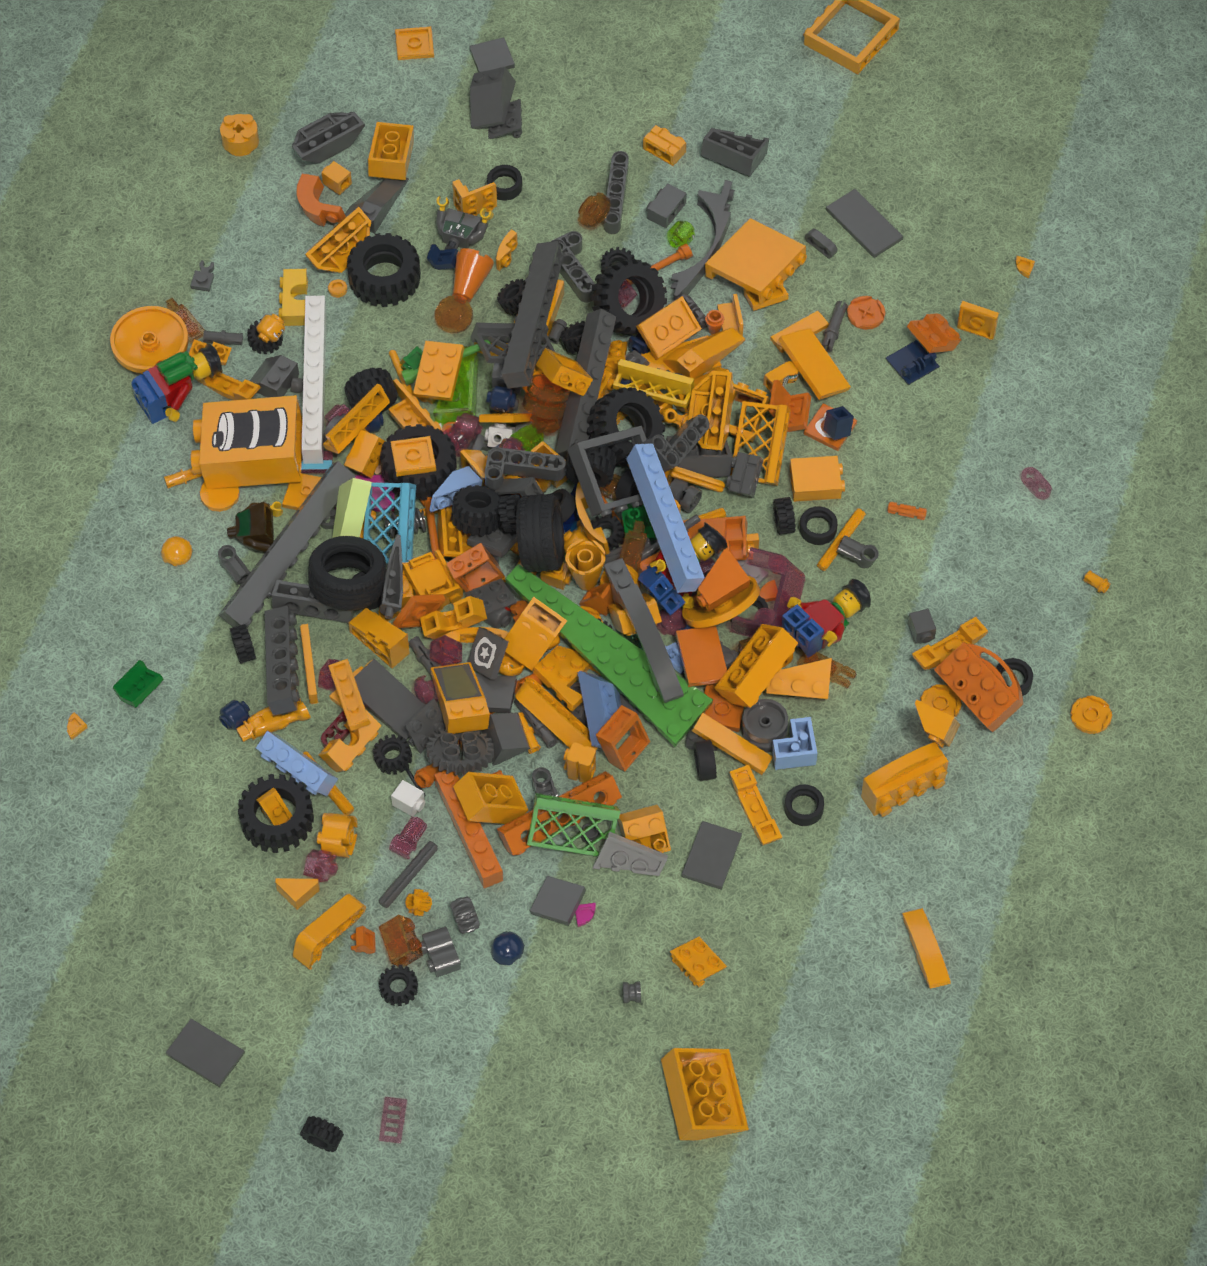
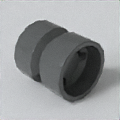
M675 478L669 486L674 499L679 502L681 509L691 513L700 502L702 490L693 485L688 486V482Z

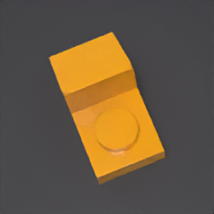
M274 787L256 799L262 808V813L272 826L281 825L291 819V812Z

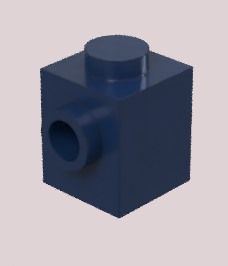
M844 406L829 409L826 411L823 430L833 440L848 437L851 435L854 416Z

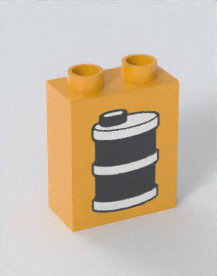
M297 395L203 403L202 419L193 420L195 443H200V450L191 451V467L193 474L202 473L207 489L301 482L302 413Z

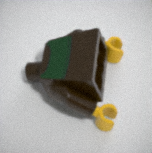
M278 501L272 505L265 502L251 503L243 511L236 514V526L227 528L228 537L230 539L237 538L247 548L266 552L274 542L273 516L279 517L283 513V510L279 509L282 506L281 503Z

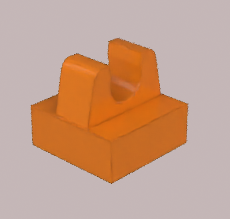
M364 926L357 927L356 933L351 935V939L356 941V945L351 946V950L359 953L365 952L366 954L375 953V933Z

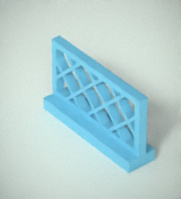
M371 484L365 511L364 539L370 540L371 543L380 549L385 557L386 564H388L389 557L385 553L393 546L395 539L392 541L386 533L393 526L398 530V535H401L402 563L409 562L413 558L415 484ZM372 487H379L383 492L377 500L372 496ZM394 488H400V496L394 500L389 495V492ZM385 496L392 502L386 510L379 504ZM375 506L382 512L376 520L371 516V510ZM396 507L399 510V516L393 521L387 513ZM384 516L391 522L385 530L378 524ZM374 526L381 532L375 540L370 536V530ZM383 536L390 542L384 550L377 544Z

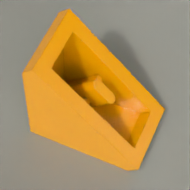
M276 878L275 880L277 891L297 910L320 891L318 879Z

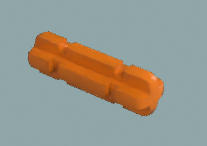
M889 502L887 509L888 513L891 514L898 513V515L911 518L916 516L917 519L925 520L927 514L926 508L919 507V509H916V506L901 503L897 505L896 502Z

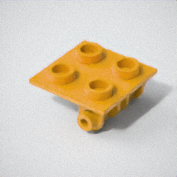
M700 937L670 951L672 962L680 968L681 972L686 970L684 975L686 977L689 976L694 986H703L705 983L704 979L727 967Z

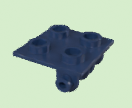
M917 340L885 358L908 385L940 367L935 361L937 358L935 352H927Z

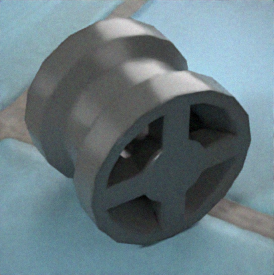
M636 981L634 984L623 982L624 1003H629L630 1001L641 1003L640 981Z

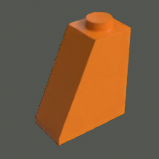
M728 548L723 550L698 588L696 599L702 608L705 607L708 612L744 591L750 585V578Z

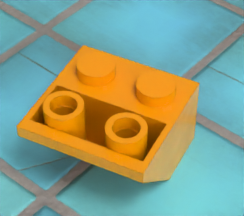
M658 805L620 814L618 822L622 837L661 853L671 851L663 811Z

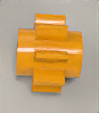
M414 889V894L409 893L405 901L409 913H414L415 916H423L424 911L428 912L431 909L432 899L428 896L429 892Z

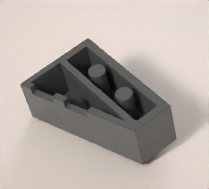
M711 128L703 138L701 156L751 176L767 154L769 138L764 137L763 140L752 138V135L746 134V137L734 135L735 132Z

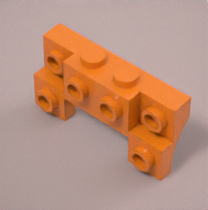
M746 516L700 519V522L688 529L689 532L687 533L691 540L699 533L698 529L704 527V522L708 523L725 538L727 548L736 560H747L748 523Z

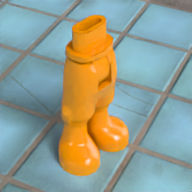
M300 699L297 702L296 711L285 715L273 716L268 706L249 717L247 722L246 720L243 721L244 724L236 728L244 742L250 738L254 740L257 737L264 736L267 731L272 733L286 728L289 723L306 721L311 717L305 704Z

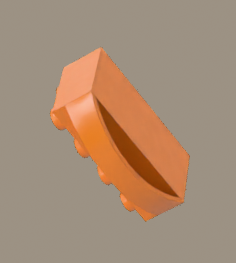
M963 642L934 669L992 732L998 729L1023 705L1022 691L1011 668L999 656L984 647ZM981 653L992 656L1004 667L1012 681L1010 687L1007 686L1005 679L998 669L987 660L981 658Z

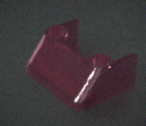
M753 547L750 548L747 564L769 569L772 573L781 575L773 610L768 608L759 609L755 614L754 620L738 616L733 618L730 632L749 637L755 634L761 624L782 627V615L791 609L787 607L790 597H796L801 600L805 583L804 573L785 556Z

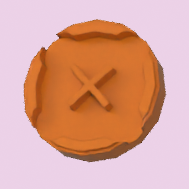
M860 296L851 301L847 308V317L850 323L857 328L864 330L874 329L883 322L885 307L878 299H872L871 296Z

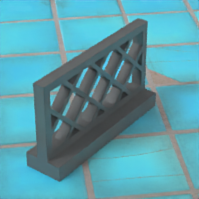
M476 322L471 334V340L478 343L487 363H504V357L508 352V344L506 343L511 341V331L514 329L515 323ZM547 325L545 326L541 344L544 343V346L540 345L536 363L545 348L555 352L547 336L549 330ZM484 340H489L492 344H489ZM497 345V346L501 347L502 349H504V351H501L500 349L496 348L495 346ZM490 351L498 356H491Z

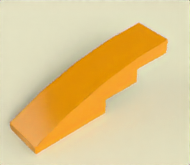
M923 908L902 913L911 944L916 952L918 964L929 988L951 984L937 940Z

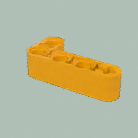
M351 894L345 895L298 935L295 941L293 957L311 970V966L317 960L320 961L323 949L352 926L364 914L366 906Z

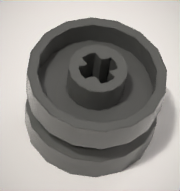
M760 699L751 708L747 707L743 715V738L766 753L771 752L773 740L787 737L789 717L786 709L780 703L771 699Z

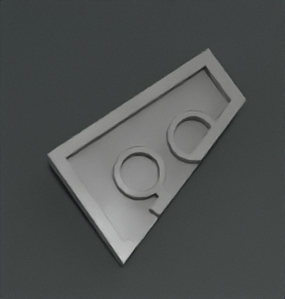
M609 832L594 862L593 869L603 867L612 868V871H620L621 869L630 870L637 874L659 876L668 855Z

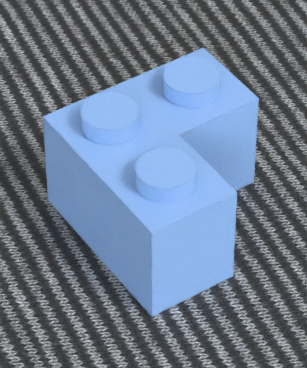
M811 717L790 719V738L773 740L772 756L775 770L816 765L817 748Z

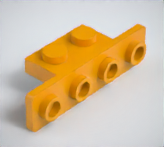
M397 379L393 380L398 396L402 401L388 410L398 425L405 429V426L408 425L413 427L416 424H422L424 427L430 425L435 430L437 428L441 430L439 423L431 419L427 409H422L418 399L414 395H410L404 383L401 384Z

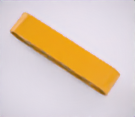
M527 678L515 694L516 699L564 744L571 748V745L575 742L582 744L583 747L595 748V751L598 749V747H594L591 744L589 729L544 687L531 678Z

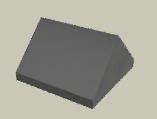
M517 712L490 714L488 729L481 730L482 734L487 733V738H491L492 743H494L493 766L531 749Z

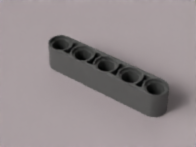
M624 151L615 152L611 160L604 212V230L608 234H616L621 229L629 169V157Z

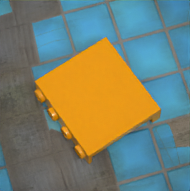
M750 218L705 263L706 277L713 279L718 274L759 295V304L762 305L767 299H770L773 292L780 288L789 276L794 274L800 265L805 263L807 258L806 246Z

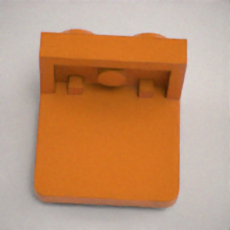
M774 380L770 390L771 399L769 404L787 405L791 409L787 432L807 429L811 395L808 392L790 395L779 380ZM769 409V413L775 418L776 410Z

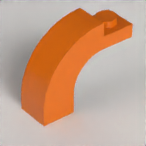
M302 173L296 192L297 199L305 215L313 223L320 226H325L327 221L331 223L342 221L346 215L341 206L319 202L320 195L324 189L319 176Z

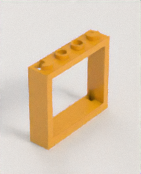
M834 0L831 5L826 7L824 13L815 19L814 24L805 30L803 35L804 45L850 71L859 74L898 31L900 18L867 0ZM845 4L885 25L857 57L817 36Z

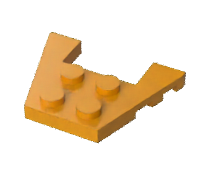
M559 645L538 662L533 670V673L548 688H552L557 693L556 696L560 701L564 700L567 703V708L572 712L583 702L582 694L570 688L579 679L578 672H587L591 669L600 674L576 650Z

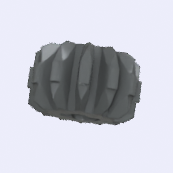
M468 896L457 898L451 902L450 907L454 919L462 934L471 933L479 928L478 916Z

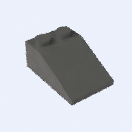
M506 67L474 73L470 86L472 129L505 123L516 83Z

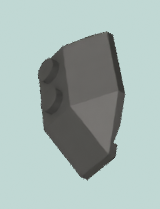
M355 112L328 113L299 129L292 144V149L304 161L321 163L350 147L365 127V123Z

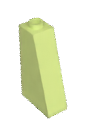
M352 478L339 486L332 538L339 536L360 537L372 482Z

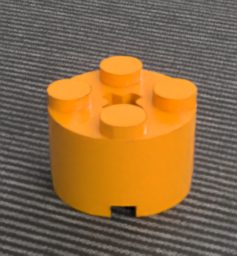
M235 114L224 117L220 126V134L223 148L234 156H245L258 147V128L252 115Z
M324 813L322 817V832L319 831L317 835V844H321V854L350 858L349 855L353 854L357 840V834H354V827L358 828L357 818L351 815Z

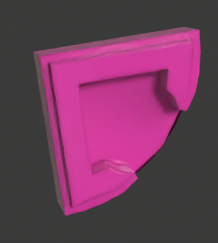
M596 902L578 906L575 912L578 927L587 924L593 918L596 911Z

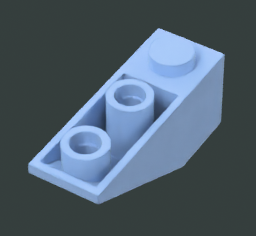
M469 466L453 471L433 494L429 511L433 512L452 505L453 496H455L457 491L470 485L481 486L483 480Z

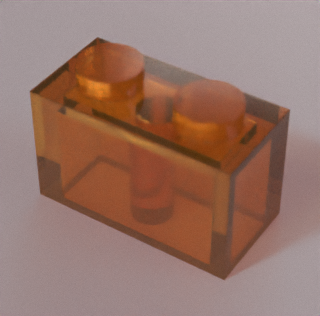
M399 914L380 925L379 930L391 964L396 966L400 964L405 967L421 958L423 953L421 942L414 930L415 925L413 921Z

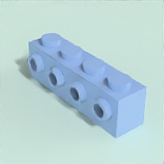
M267 731L256 749L262 752L260 755L262 758L269 762L272 760L276 762V768L284 773L287 771L291 773V777L295 778L297 783H305L307 785L305 789L314 795L320 793L327 796L338 780L337 777L274 733Z

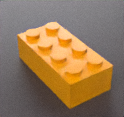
M761 624L715 686V689L729 703L751 708L758 702L761 693L769 687L775 674L782 669L786 659L794 653L798 642L783 627Z

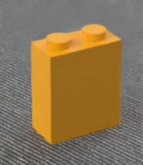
M838 456L790 459V476L794 502L841 499L842 492H845V481L841 480L840 475H843L842 463L838 462Z

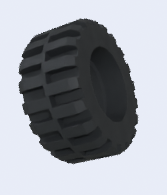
M377 233L373 237L367 236L364 238V241L360 240L356 247L351 249L350 255L347 258L350 288L354 291L355 296L361 297V301L365 303L369 301L373 306H377V304H382V307H388L387 304L395 306L399 304L398 301L402 300L404 302L408 300V295L412 296L416 292L415 288L419 287L421 279L419 255L416 248L411 245V242L407 239L402 240L401 236H392L391 233H386L385 235ZM380 263H391L400 268L396 273L383 277L375 276L368 272L371 267Z
M623 260L609 264V266L601 270L602 274H597L595 278L596 284H592L591 288L594 291L593 295H591V301L594 302L593 311L603 309L615 315L616 320L613 332L617 334L640 333L636 326L661 310L664 304H667V298H665L667 289L663 287L662 283H664L662 276L658 277L659 272L655 268H651V264L641 260ZM626 279L632 281L639 292V305L632 315L627 314L622 309L618 298L620 286Z
M623 387L604 395L595 402V405L590 410L592 415L588 416L587 423L590 426L587 427L588 434L591 435V439L619 432L616 419L618 411H621L631 418L635 427L642 426L646 439H649L658 434L662 435L665 432V425L662 422L664 417L659 412L660 407L658 404H654V399L650 395L646 396L644 391H637L633 387ZM625 441L606 446L615 453L617 457L616 465L628 466L626 458L634 447L632 442Z
M416 424L413 427L408 425L403 430H396L394 435L391 434L386 439L387 442L383 443L382 451L380 452L381 472L384 483L415 484L416 499L427 500V497H432L449 475L457 470L454 443L447 434L443 435V431L438 428L435 430L430 425L426 427L422 426V424ZM430 436L436 471L396 477L391 441ZM400 488L391 490L395 494L398 492L400 496Z

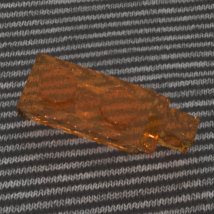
M173 298L166 301L167 308L179 315L186 325L188 342L192 344L194 339L202 338L205 329L183 304L178 306Z
M635 521L633 531L629 530L626 533L619 558H623L624 563L633 567L637 573L647 541V534L644 533L645 525L642 521Z

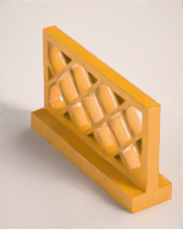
M743 401L733 457H737L740 448L745 444L752 451L749 454L758 456L756 453L766 446L769 450V455L763 460L762 464L766 470L765 479L759 478L758 483L778 486L791 409L787 405L778 406ZM747 407H754L758 414L749 420L746 416ZM769 409L776 410L775 418L768 422L763 414ZM761 416L766 425L757 431L752 422ZM750 424L755 433L746 439L742 434L743 429ZM769 427L772 431V437L764 441L760 433ZM758 435L763 444L754 450L749 441Z

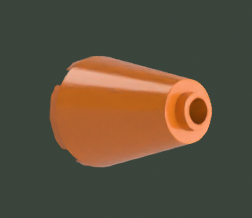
M462 248L460 252L458 251L453 286V297L456 302L461 304L471 302L493 268V259L485 254L483 257L478 255L480 251L469 248Z

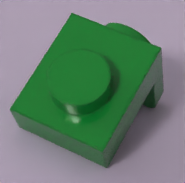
M416 346L407 356L402 358L400 362L401 368L403 370L407 368L409 370L418 369L423 351Z

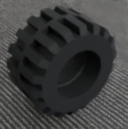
M370 368L351 376L344 387L350 408L352 409L376 384L382 386L390 401L381 412L383 413L393 406L398 398V393L390 373L386 369Z
M609 447L586 452L599 488L609 485L613 480L617 457ZM567 451L565 476L572 483L578 484L579 480Z
M470 485L466 488H461L453 496L451 516L453 525L457 526L456 528L459 531L462 530L463 533H469L473 536H484V534H491L492 531L495 532L501 525V516L499 515L500 494L492 488L489 489L487 486Z

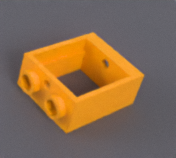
M547 348L544 349L536 363L537 367L552 383L582 396L585 395L593 381L592 377L577 361Z
M738 382L737 385L733 383V402L738 392L762 401V404H769L770 398L766 396L767 392L760 389L752 391L748 389V385ZM761 416L753 423L757 431L763 420ZM730 424L729 434L737 437L738 427ZM751 428V431L743 429L742 434L747 439L755 431L753 428ZM754 437L749 442L753 443L756 437Z

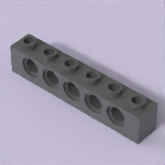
M288 605L265 611L267 704L273 716L296 711L297 702L300 701L299 692L296 686H299V679L296 674L299 666L295 655H298L295 643L297 632L294 628V625L297 624L295 613H291Z

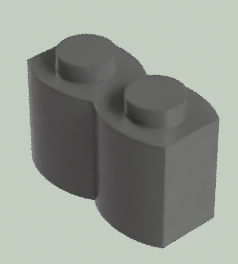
M446 926L422 934V942L419 943L422 953H427L430 959L427 960L430 973L435 972L436 977H440L461 969L458 954Z

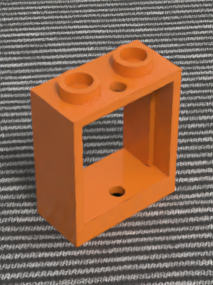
M482 543L446 563L453 578L465 592L505 577L496 559Z
M623 705L617 709L596 734L609 763L624 772L651 742L638 714ZM629 730L631 735L617 750L616 744Z

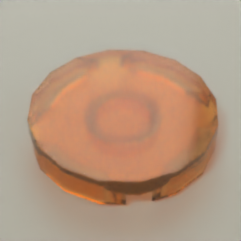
M598 192L595 196L591 195L580 206L578 221L584 227H595L606 218L611 203L605 194Z
M457 295L448 296L442 299L436 307L435 320L443 331L451 334L461 333L471 325L473 309L466 299Z

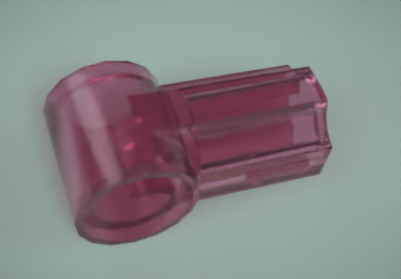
M411 817L402 832L395 835L389 850L409 860L412 851L415 852L418 841L426 831L427 824L418 817Z

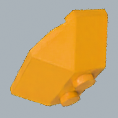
M360 207L356 208L306 252L305 256L316 269L342 273L347 268V258L350 255L351 249L356 247L360 240L364 241L365 237L370 236L371 220Z
M712 370L707 377L692 389L688 420L702 414L707 417L710 423L709 429L698 441L702 449L722 451L729 434L733 403L732 372Z
M452 505L438 510L439 550L443 556L457 557L473 547L467 545V539L471 534H465L462 530L459 531L456 528L457 526L453 525L451 520Z

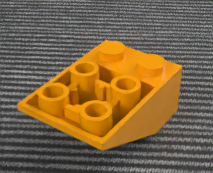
M533 597L505 637V640L509 641L505 652L532 671L567 620Z

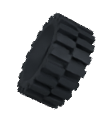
M274 774L268 775L269 779L265 781L263 777L257 779V785L253 782L248 785L249 792L244 790L241 794L242 799H239L238 815L242 832H244L247 841L251 840L254 847L257 848L260 844L262 851L267 852L268 848H272L273 853H278V848H283L284 852L290 851V845L293 844L295 848L300 845L299 839L301 838L305 841L308 838L307 831L310 833L312 831L314 814L308 790H305L301 782L296 784V779L293 777L286 780L285 775L279 774V779H275ZM273 787L281 798L289 800L296 807L295 813L290 820L276 826L264 824L256 817L257 809L260 806L256 799Z

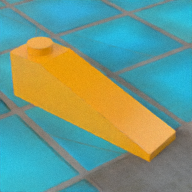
M731 327L677 348L664 358L663 362L675 373L683 374L695 380L741 345L745 338Z

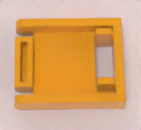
M439 549L434 551L436 560H434L433 554L429 552L409 560L410 568L406 562L402 564V569L416 595H431V591L443 586L446 587V590L436 594H443L445 598L460 591V586L453 578Z

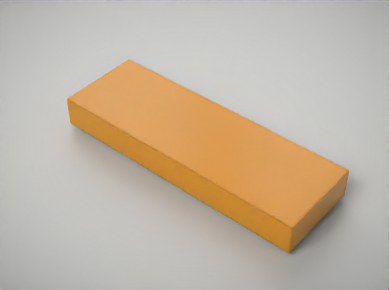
M816 311L774 334L770 340L783 353L785 350L778 341L780 336L806 328H811L813 333L817 334L828 328L829 323L819 311Z

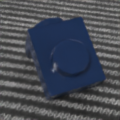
M431 244L427 260L434 269H452L456 266L458 250H440L436 244Z

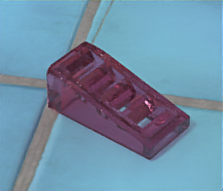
M385 1097L379 1141L401 1144L408 1103L407 1099ZM389 1105L401 1107V1111L390 1110ZM388 1114L400 1115V1119H392L387 1117ZM386 1123L399 1124V1128L386 1127ZM385 1131L397 1132L398 1135L397 1137L387 1136Z

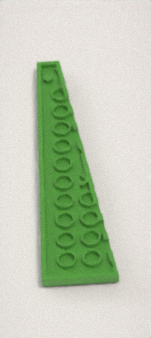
M518 564L506 577V582L525 601L530 603L532 598L535 597L567 620L559 634L566 638L572 644V647L608 682L612 683L617 691L623 694L634 708L636 707L648 721H651L674 747L679 744L695 725L700 715L705 713L713 703V699L694 686L688 687L687 681L678 675L677 678L684 696L664 703L659 691L657 692L643 650L534 574L525 570L521 565Z

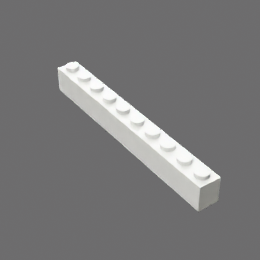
M325 295L305 296L302 415L303 464H323L326 357Z

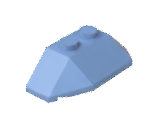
M579 671L578 677L591 744L594 747L602 748L596 734L622 705L620 694L612 683L597 675Z

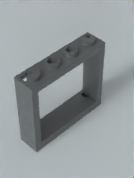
M642 426L578 442L567 449L592 517L600 514L605 517L612 514L611 511L614 510L619 513L627 510L628 506L637 508L644 505L640 494L605 504L586 454L588 451L629 440L632 441L633 446L635 444H642V442L647 440Z

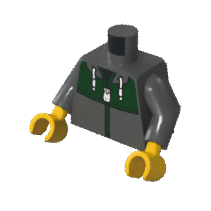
M440 196L437 198V204L440 208L437 210L436 226L438 234L442 236V243L447 244L445 250L457 249L458 247L469 248L470 245H474L484 238L488 227L487 221L491 220L494 215L491 210L486 217V208L481 209V217L450 208L446 211L445 207L449 205L448 198L446 197L445 204H440Z

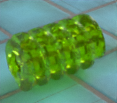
M535 424L524 426L509 437V449L532 450L544 441L543 430Z

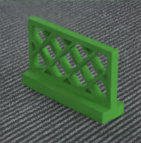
M535 793L527 845L598 856L600 851H597L593 845L602 838L605 840V836L609 832L615 834L620 809L618 806ZM538 809L547 810L551 817L541 823L537 818ZM562 813L569 814L572 819L564 826H561L556 819ZM583 816L589 817L593 823L582 830L577 820ZM554 819L559 829L549 835L543 826ZM603 820L612 821L611 828L604 833L597 825ZM575 823L580 832L569 838L565 829ZM595 826L601 835L590 841L585 833ZM542 828L547 837L541 842L533 841L534 833ZM560 832H563L568 839L562 845L555 844L552 839ZM583 835L589 844L583 848H577L573 841Z

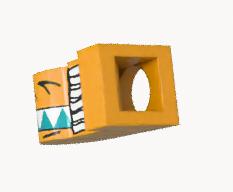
M792 361L785 362L764 375L763 385L770 391L774 380H779L783 386L788 383H794L798 379L799 370Z

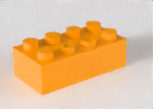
M936 742L920 747L863 779L861 798L874 816L879 813L882 817L887 816L892 812L891 807L897 804L899 806L904 805L908 802L909 798L914 795L917 797L923 795L932 786L935 789L944 786L949 761Z

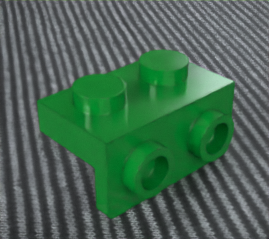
M139 660L113 686V689L121 701L136 708L164 679L161 674L148 669L145 663Z

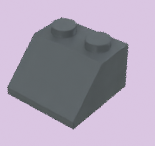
M282 355L266 358L250 381L260 385L261 388L257 393L267 398L282 397L291 387L293 377L299 376L298 363Z

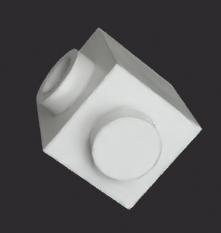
M402 780L391 795L392 805L414 817L417 811L420 812L425 805L424 792Z

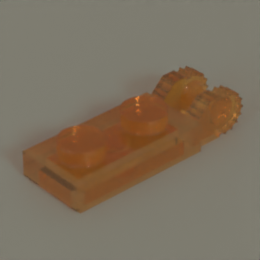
M804 652L797 665L829 659V657L819 652L807 657ZM832 659L830 682H835L845 688H849L851 682L839 675V673L853 679L857 675L856 671Z

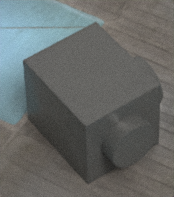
M929 608L909 613L908 626L915 644L920 642L927 643L935 639L936 626Z

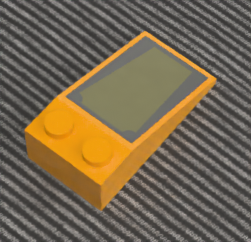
M471 662L431 667L430 671L447 733L456 734L488 729L490 713Z

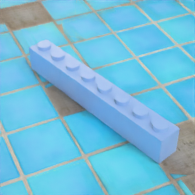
M635 444L626 459L677 593L696 591L705 577L654 445Z

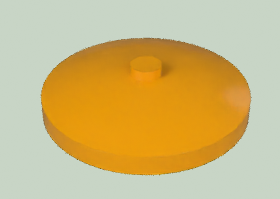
M144 306L129 311L116 322L110 336L111 349L119 364L130 371L141 374L154 367L158 361H163L179 352H185L189 340L186 325L181 317L175 312L159 306Z
M748 576L750 578V585L747 589L709 612L705 607L702 608L699 605L696 593L693 596L694 606L692 608H683L682 615L687 625L694 628L710 627L741 614L756 601L760 594V587L756 579Z

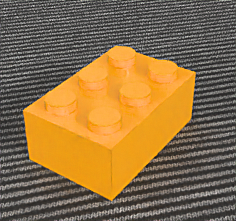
M376 123L368 158V174L370 177L406 180L414 144V125Z
M467 772L453 786L468 821L507 824L524 815L529 810L514 777L510 775Z

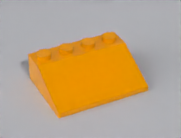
M673 1048L661 1059L680 1140H702L749 1130L729 1049Z

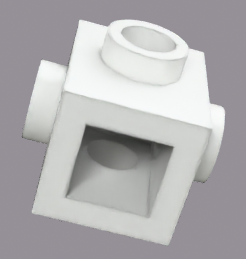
M495 422V424H492L485 432V441H488L487 446L494 448L502 444L506 448L511 449L514 445L515 427L506 426L507 423Z

